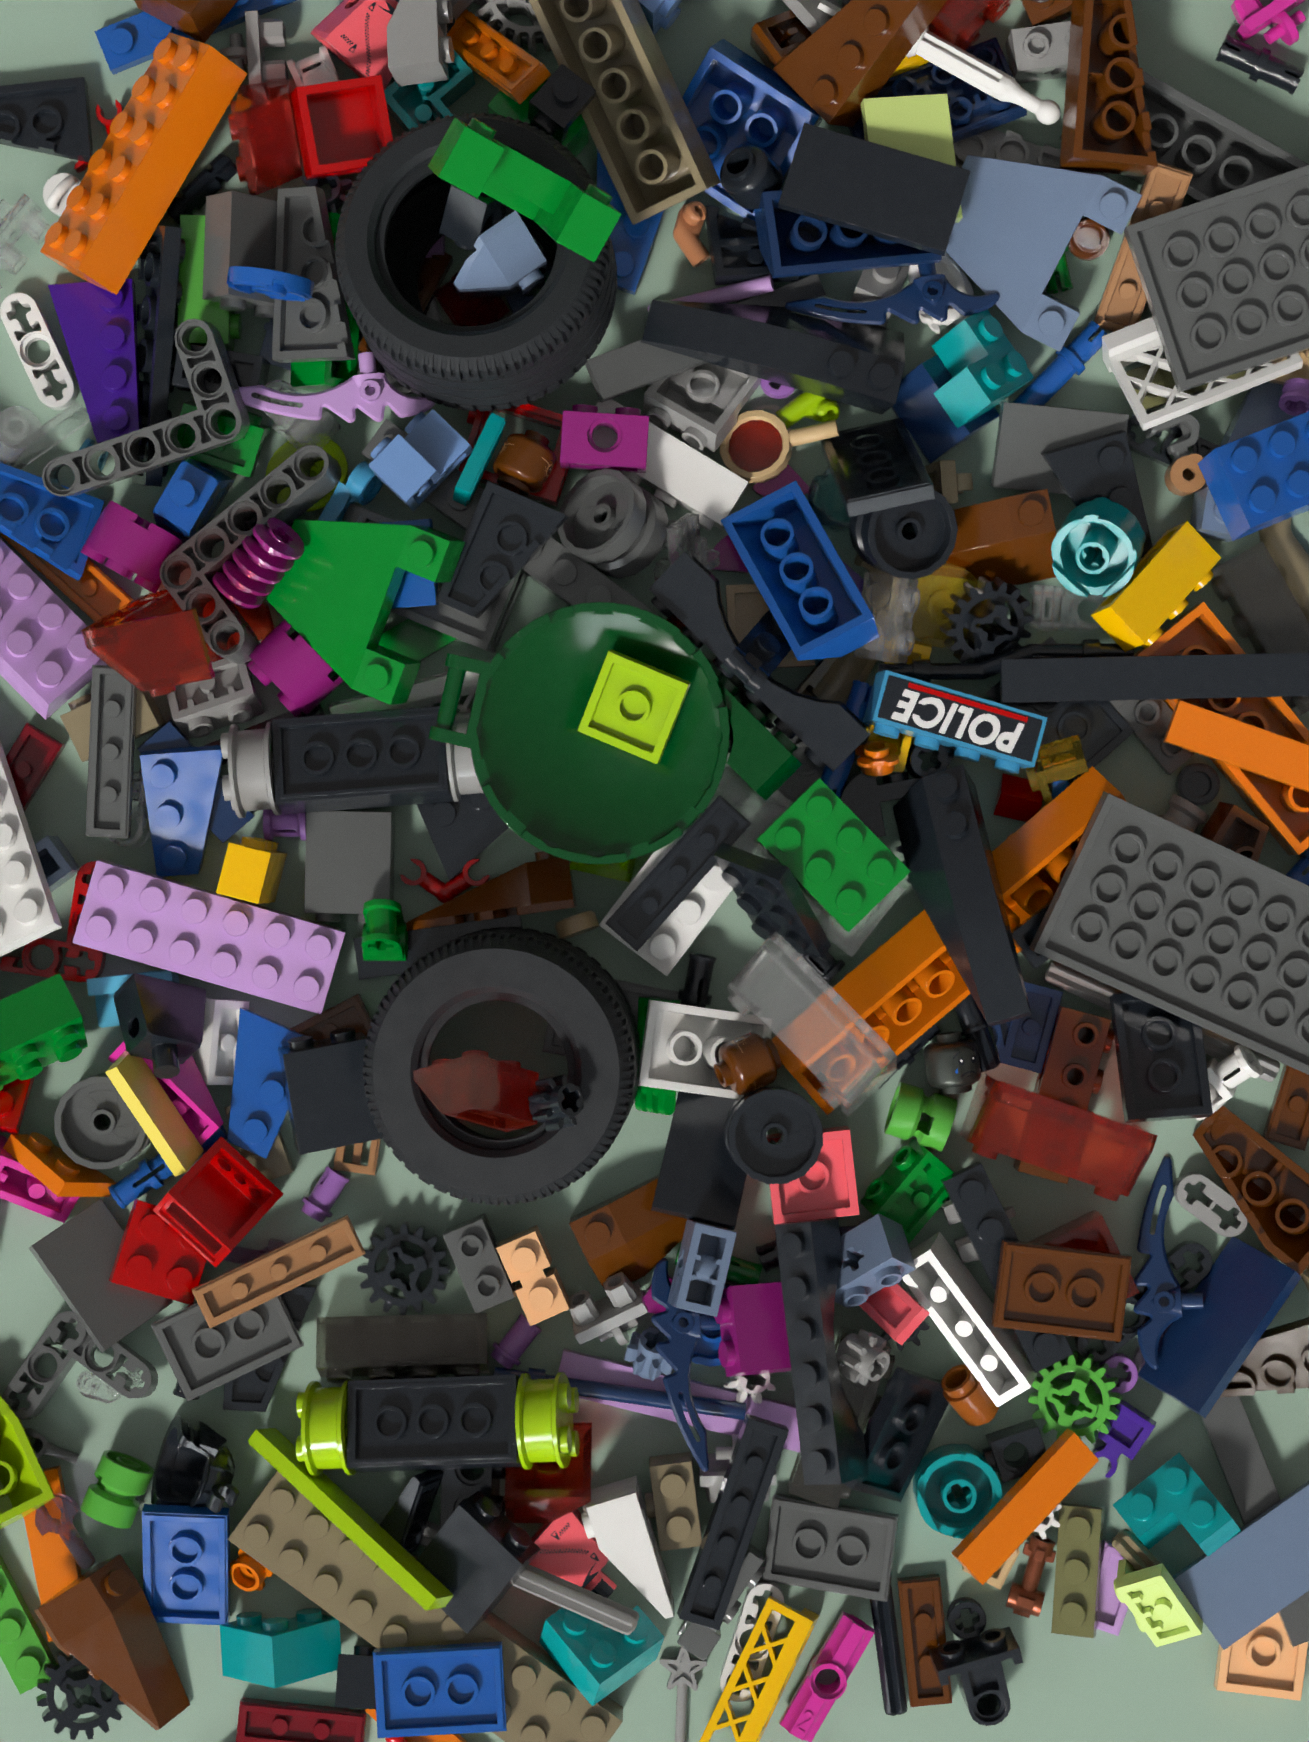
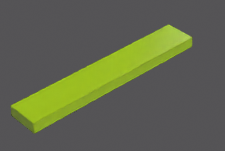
M276 1428L256 1429L248 1439L249 1444L424 1610L446 1607L454 1595L323 1472L320 1476L310 1475L305 1461L299 1462L297 1460L296 1447Z

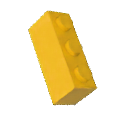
M1188 521L1183 522L1163 534L1139 561L1125 587L1117 593L1107 596L1091 616L1124 652L1138 646H1142L1145 649L1162 635L1163 630L1160 626L1166 619L1172 620L1187 607L1189 602L1185 598L1192 590L1198 591L1212 579L1214 574L1211 569L1221 557Z
M242 836L241 843L229 842L216 893L256 904L275 902L287 853L277 851L279 843L257 837Z

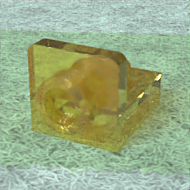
M1079 734L1041 745L1035 767L1026 768L1032 791L1041 790L1045 804L1053 800L1049 783L1069 780L1079 774L1089 772Z

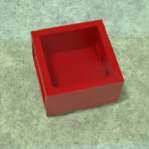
M382 75L296 87L290 94L306 181L359 173L364 166L367 167V162L370 159L372 160L373 156L379 153L383 146L386 147L389 141L393 142Z
M220 1137L168 1191L153 1211L216 1268L284 1193L223 1137Z

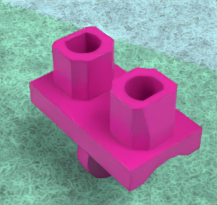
M1235 0L1230 6L1240 25L1235 34L1244 43L1272 24L1273 28L1264 33L1265 40L1272 44L1281 38L1285 44L1290 46L1299 40V33L1296 27L1305 22L1306 17L1301 10H1298L1291 16L1287 13L1305 2V0H1274L1265 7L1260 0Z

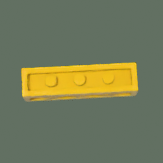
M772 1596L768 1597L699 1742H710L715 1730L731 1726L736 1742L760 1741L820 1615L807 1608L800 1612ZM773 1610L795 1621L787 1637L774 1641L771 1639L766 1624ZM761 1634H763L765 1644L756 1646ZM784 1644L777 1657L774 1647ZM768 1649L773 1668L769 1675L754 1679L748 1661L753 1653ZM744 1671L747 1682L738 1684ZM765 1682L759 1695L756 1685ZM749 1687L755 1704L751 1713L735 1717L730 1698L733 1692ZM726 1710L729 1720L719 1723L724 1711ZM747 1720L742 1732L740 1733L738 1723Z

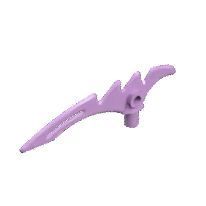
M372 352L358 354L360 374L354 375L345 382L324 391L292 394L273 390L263 385L239 387L242 400L247 406L278 415L316 421L322 418L323 407L328 408L345 421L352 423L356 419V408L360 409L374 421L381 422L384 418L385 406L387 405L398 417L404 418L417 415L420 412L424 413L436 404L427 400V398L408 396L395 389L388 381L385 373H377L376 359ZM252 393H257L273 399L302 403L303 407L298 408L274 404L253 398L251 395Z

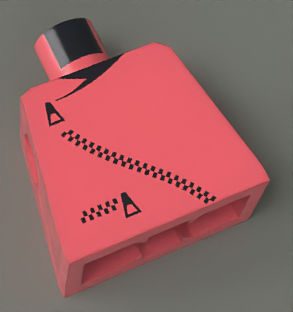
M344 0L312 30L311 34L359 78L382 75L385 90L393 77L388 68L387 25L399 0Z
M567 1498L531 1537V1540L541 1550L529 1565L608 1598L617 1587L601 1571L609 1559L599 1550L595 1537L588 1539L580 1511Z

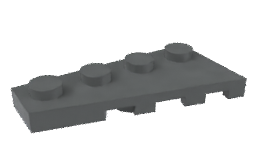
M316 186L278 189L275 271L307 278L314 282L312 299L305 300V302L274 299L272 360L279 363L356 360L344 295L337 274L335 246L324 190Z

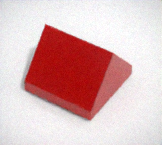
M1002 773L993 815L1027 822L1041 808L1044 783Z

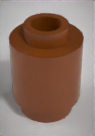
M961 1364L952 1367L946 1372L941 1382L943 1395L964 1422L969 1426H980L993 1420L999 1407L994 1404L981 1386L980 1381H977L969 1368Z

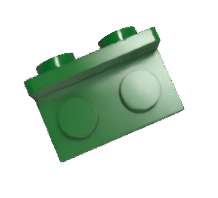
M194 401L183 402L180 415L198 410ZM223 411L219 415L217 423L220 431L228 435L235 429L236 418L233 414ZM248 412L250 426L243 438L189 458L252 478L265 436H269L271 427L261 424L262 416ZM185 424L178 430L177 437L180 445L184 448H189L195 442L196 435L193 427Z
M912 1139L907 1145L901 1147L896 1152L892 1163L885 1172L869 1184L860 1203L873 1216L879 1213L902 1225L909 1244L941 1207V1204L947 1200L948 1195L941 1179L955 1172L924 1146L919 1145L916 1139Z

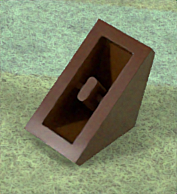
M791 10L757 22L752 27L750 45L765 66L773 70L776 65L808 39L812 33Z

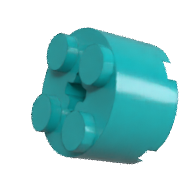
M1104 497L1085 502L1074 508L1067 515L1054 537L1051 547L1053 572L1058 581L1076 595L1088 597V595L1111 596L1124 588L1131 579L1143 554L1146 539L1145 532L1137 518L1122 505Z
M946 1444L933 1449L921 1460L913 1477V1494L924 1521L933 1530L953 1538L964 1539L1002 1499L1001 1483L993 1467L981 1452L968 1444ZM959 1484L964 1495L956 1498L951 1493V1486Z

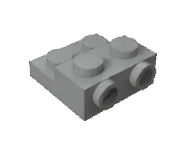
M705 363L652 383L644 393L643 413L649 416V422L665 431L670 427L682 434L685 444L693 449L702 451L705 447L715 453L736 425L739 411L760 385L761 378L711 363Z

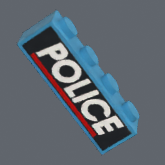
M884 670L877 672L875 675L863 723L874 725L873 733L898 739L899 733L915 737L914 745L936 751L939 750L940 745L955 749L954 756L972 762H979L980 757L995 761L994 768L1019 774L1020 768L1035 767L1048 717Z

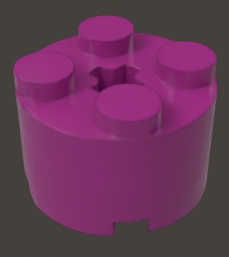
M110 500L80 552L101 564L104 563L107 557L108 560L104 566L129 580L133 578L134 574H137L133 582L156 594L162 584L160 579L162 562L183 544V541Z
M284 619L256 646L249 655L252 660L247 666L265 686L273 682L281 690L276 696L295 717L301 712L307 716L344 680L337 673L331 678L328 676L333 669L296 630L290 636L286 633L292 626Z

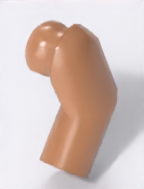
M690 201L681 207L673 230L674 240L693 268L710 258L709 252L699 239L704 220L707 216L706 207L699 201Z

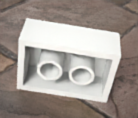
M686 830L670 844L653 852L599 924V926L666 976H668L732 891V887L722 878L721 874L723 871L718 863L712 867L638 951L634 950L605 923L687 832Z

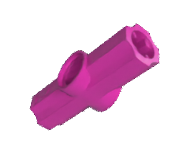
M842 1611L818 1655L810 1660L807 1674L779 1720V1724L790 1734L801 1740L812 1742L835 1700L840 1698L845 1692L849 1676L875 1633L872 1627L853 1614ZM823 1669H832L838 1673L837 1679L828 1685L819 1683L816 1680V1676Z

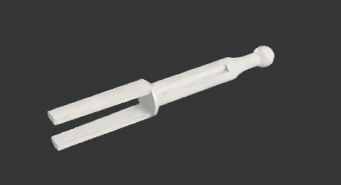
M826 0L821 1L817 7L831 16H834L841 10V8ZM929 26L906 55L909 58L917 54L1002 102L1014 103L1034 113L1043 124H1054L1060 118L1061 109L1055 101L1049 99L1042 100L1029 93L1018 84L1015 78L930 32Z

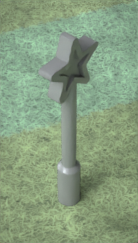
M680 1646L677 1657L660 1658V1664L671 1672L667 1682V1689L671 1690L677 1686L675 1742H685L688 1686L697 1691L698 1683L695 1673L707 1666V1660L690 1658L689 1652Z

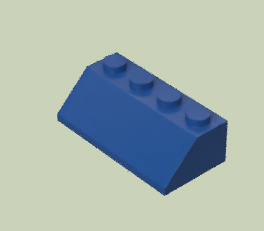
M797 481L720 520L798 661L843 657L879 638L873 614Z

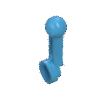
M366 461L359 463L351 472L346 485L340 481L338 482L333 495L318 520L341 522L350 504L358 502L361 505H366L376 497L384 483L368 466L370 463Z

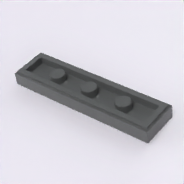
M92 665L85 836L131 838L138 667Z

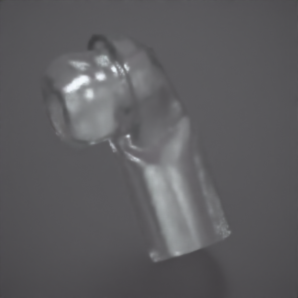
M127 1369L122 1371L132 1378L131 1388L143 1383L139 1372H131ZM91 1371L82 1372L76 1380L77 1389L83 1396L103 1403H112L123 1396Z

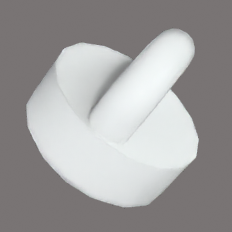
M59 173L47 180L43 187V199L52 213L59 217L62 215L67 206L66 202L70 192L81 183L80 180L69 173Z

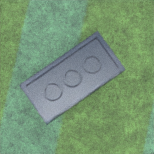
M1309 1481L1240 1528L1241 1531L1210 1556L1207 1557L1206 1554H1203L1172 1576L1223 1650L1309 1591Z

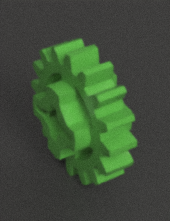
M1072 1351L1073 1355L1069 1356L1068 1361L1065 1362L1063 1359L1053 1364V1367L1049 1366L1039 1371L1044 1378L1035 1377L1032 1387L1038 1390V1392L1031 1393L1028 1397V1402L1038 1404L1039 1408L1034 1411L1032 1418L1033 1420L1044 1418L1046 1421L1042 1429L1044 1434L1054 1429L1058 1431L1057 1440L1068 1428L1075 1432L1081 1440L1086 1435L1087 1439L1094 1443L1098 1438L1097 1429L1107 1435L1112 1428L1107 1419H1118L1120 1411L1112 1405L1119 1404L1123 1399V1395L1112 1392V1389L1119 1380L1118 1377L1106 1378L1104 1374L1109 1367L1107 1363L1097 1368L1093 1365V1354H1089L1085 1361H1079L1077 1351ZM1076 1372L1075 1376L1068 1380L1054 1379L1063 1373ZM1091 1380L1097 1384L1102 1395L1096 1393ZM1072 1391L1080 1394L1078 1406L1071 1403L1072 1396L1070 1394ZM1049 1402L1054 1403L1059 1417L1052 1410ZM1088 1417L1093 1419V1417H1096V1419L1089 1423L1075 1424V1421L1080 1418Z

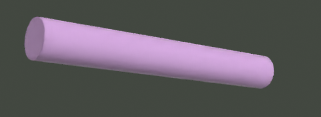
M766 275L669 301L726 304L774 292V284L771 275Z

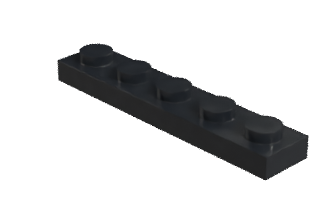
M978 1161L941 1179V1182L995 1292L1002 1239L1019 1240L982 1163ZM1013 1329L1035 1373L1073 1355L1065 1335Z
M746 1414L677 1611L679 1619L720 1630L789 1432L787 1426Z

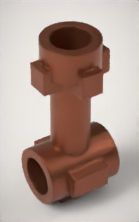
M1032 1534L1029 1542H1025L1023 1554L1029 1556L1022 1583L1012 1582L1006 1602V1607L1013 1609L1014 1614L1029 1618L1030 1615L1036 1617L1040 1615L1045 1592L1037 1589L1045 1562L1053 1563L1056 1555L1054 1550L1055 1542L1049 1538L1042 1539L1040 1535Z

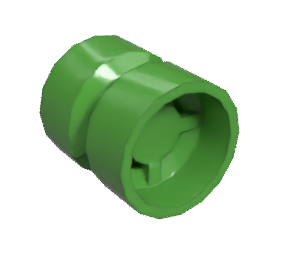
M900 1081L888 1111L884 1133L906 1141L914 1136L917 1138L919 1145L942 1151L953 1125L958 1100L935 1092L927 1097L923 1088ZM922 1112L929 1115L927 1121L920 1120Z
M105 1450L94 1473L98 1482L89 1485L80 1506L82 1512L94 1520L109 1526L122 1529L131 1528L141 1505L137 1496L146 1493L155 1472L154 1469L131 1455Z

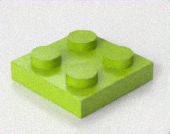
M611 649L607 653L577 731L658 764L691 682Z

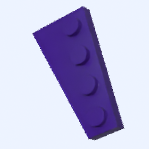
M126 279L117 295L89 282L48 285L97 444L142 429L136 294L133 279Z

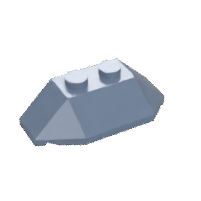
M516 211L478 236L474 244L476 251L465 260L454 281L456 293L461 299L512 296L519 290L524 296L544 282L543 273L547 271V260Z

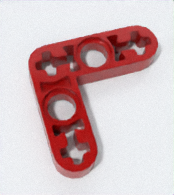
M96 861L84 864L76 875L66 941L44 937L26 944L23 949V967L17 966L20 957L6 956L1 960L0 971L50 978L60 973L59 969L63 962L62 947L68 948L65 957L79 958L82 957L85 951L88 952V959L95 962V966L93 969H87L85 975L80 974V967L64 965L65 973H60L63 980L87 982L86 979L97 978L102 974L107 953L72 943L83 908L82 897L83 895L86 897L90 884L86 882V877L93 874ZM39 945L48 946L54 955L52 964L46 969L37 968L31 959L33 950Z

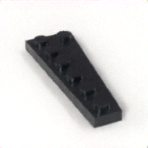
M157 226L138 258V280H144L146 285V296L143 298L142 304L137 305V321L141 322V326L145 330L144 338L141 339L138 346L139 371L143 372V381H139L142 428L172 418V413L168 410L169 393L174 389L172 385L174 368L171 367L172 350L176 349L174 337L178 328L177 324H174L175 309L180 305L182 299V284L178 281L179 264L184 261L186 253L185 239L181 238L182 228ZM146 437L142 439L143 445H138L137 449L140 458L148 462L155 454V445ZM169 464L133 476L132 483L162 487V478L166 477Z

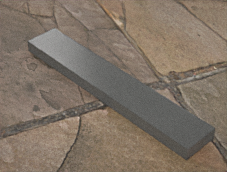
M814 274L774 289V292L758 295L737 304L785 307L787 302L826 296L818 274ZM815 305L818 308L832 310L831 307ZM638 340L590 358L585 366L602 403L708 362L648 345Z
M1240 1396L1220 1397L1207 1417H1200L1242 1523L1245 1526L1279 1502L1280 1497ZM1308 1591L1278 1612L1290 1644L1293 1647L1309 1641Z

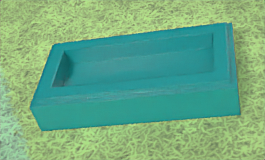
M491 412L455 486L453 501L464 506L469 505L503 435L506 423L504 422L505 418Z

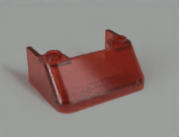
M167 589L159 590L156 594L148 593L142 595L81 630L85 646L88 650L137 689L149 691L151 697L174 692L176 685L212 679L215 677L211 662L224 659L211 650L205 642L196 608L183 611ZM266 596L259 607L249 610L234 604L255 632L258 640H263L274 629ZM215 600L209 601L204 606V618L214 612L216 607ZM239 632L229 637L227 649L239 644Z
M981 1072V1078L977 1083L960 1133L966 1141L974 1144L972 1152L996 1160L998 1153L1088 1183L1095 1186L1093 1194L1118 1202L1120 1195L1129 1197L1152 1154L1158 1135L1134 1123L1131 1126L998 1080L985 1072Z

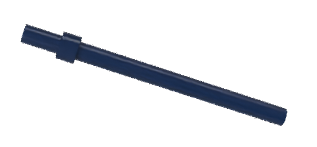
M495 1367L494 1375H518L520 1377L521 1374L528 1373L532 1380L555 1379L556 1376L545 1374V1369L529 1367V1371ZM567 1377L570 1387H577L581 1397L672 1410L665 1391ZM678 1393L683 1412H688L683 1395ZM692 1395L697 1414L744 1420L746 1403Z

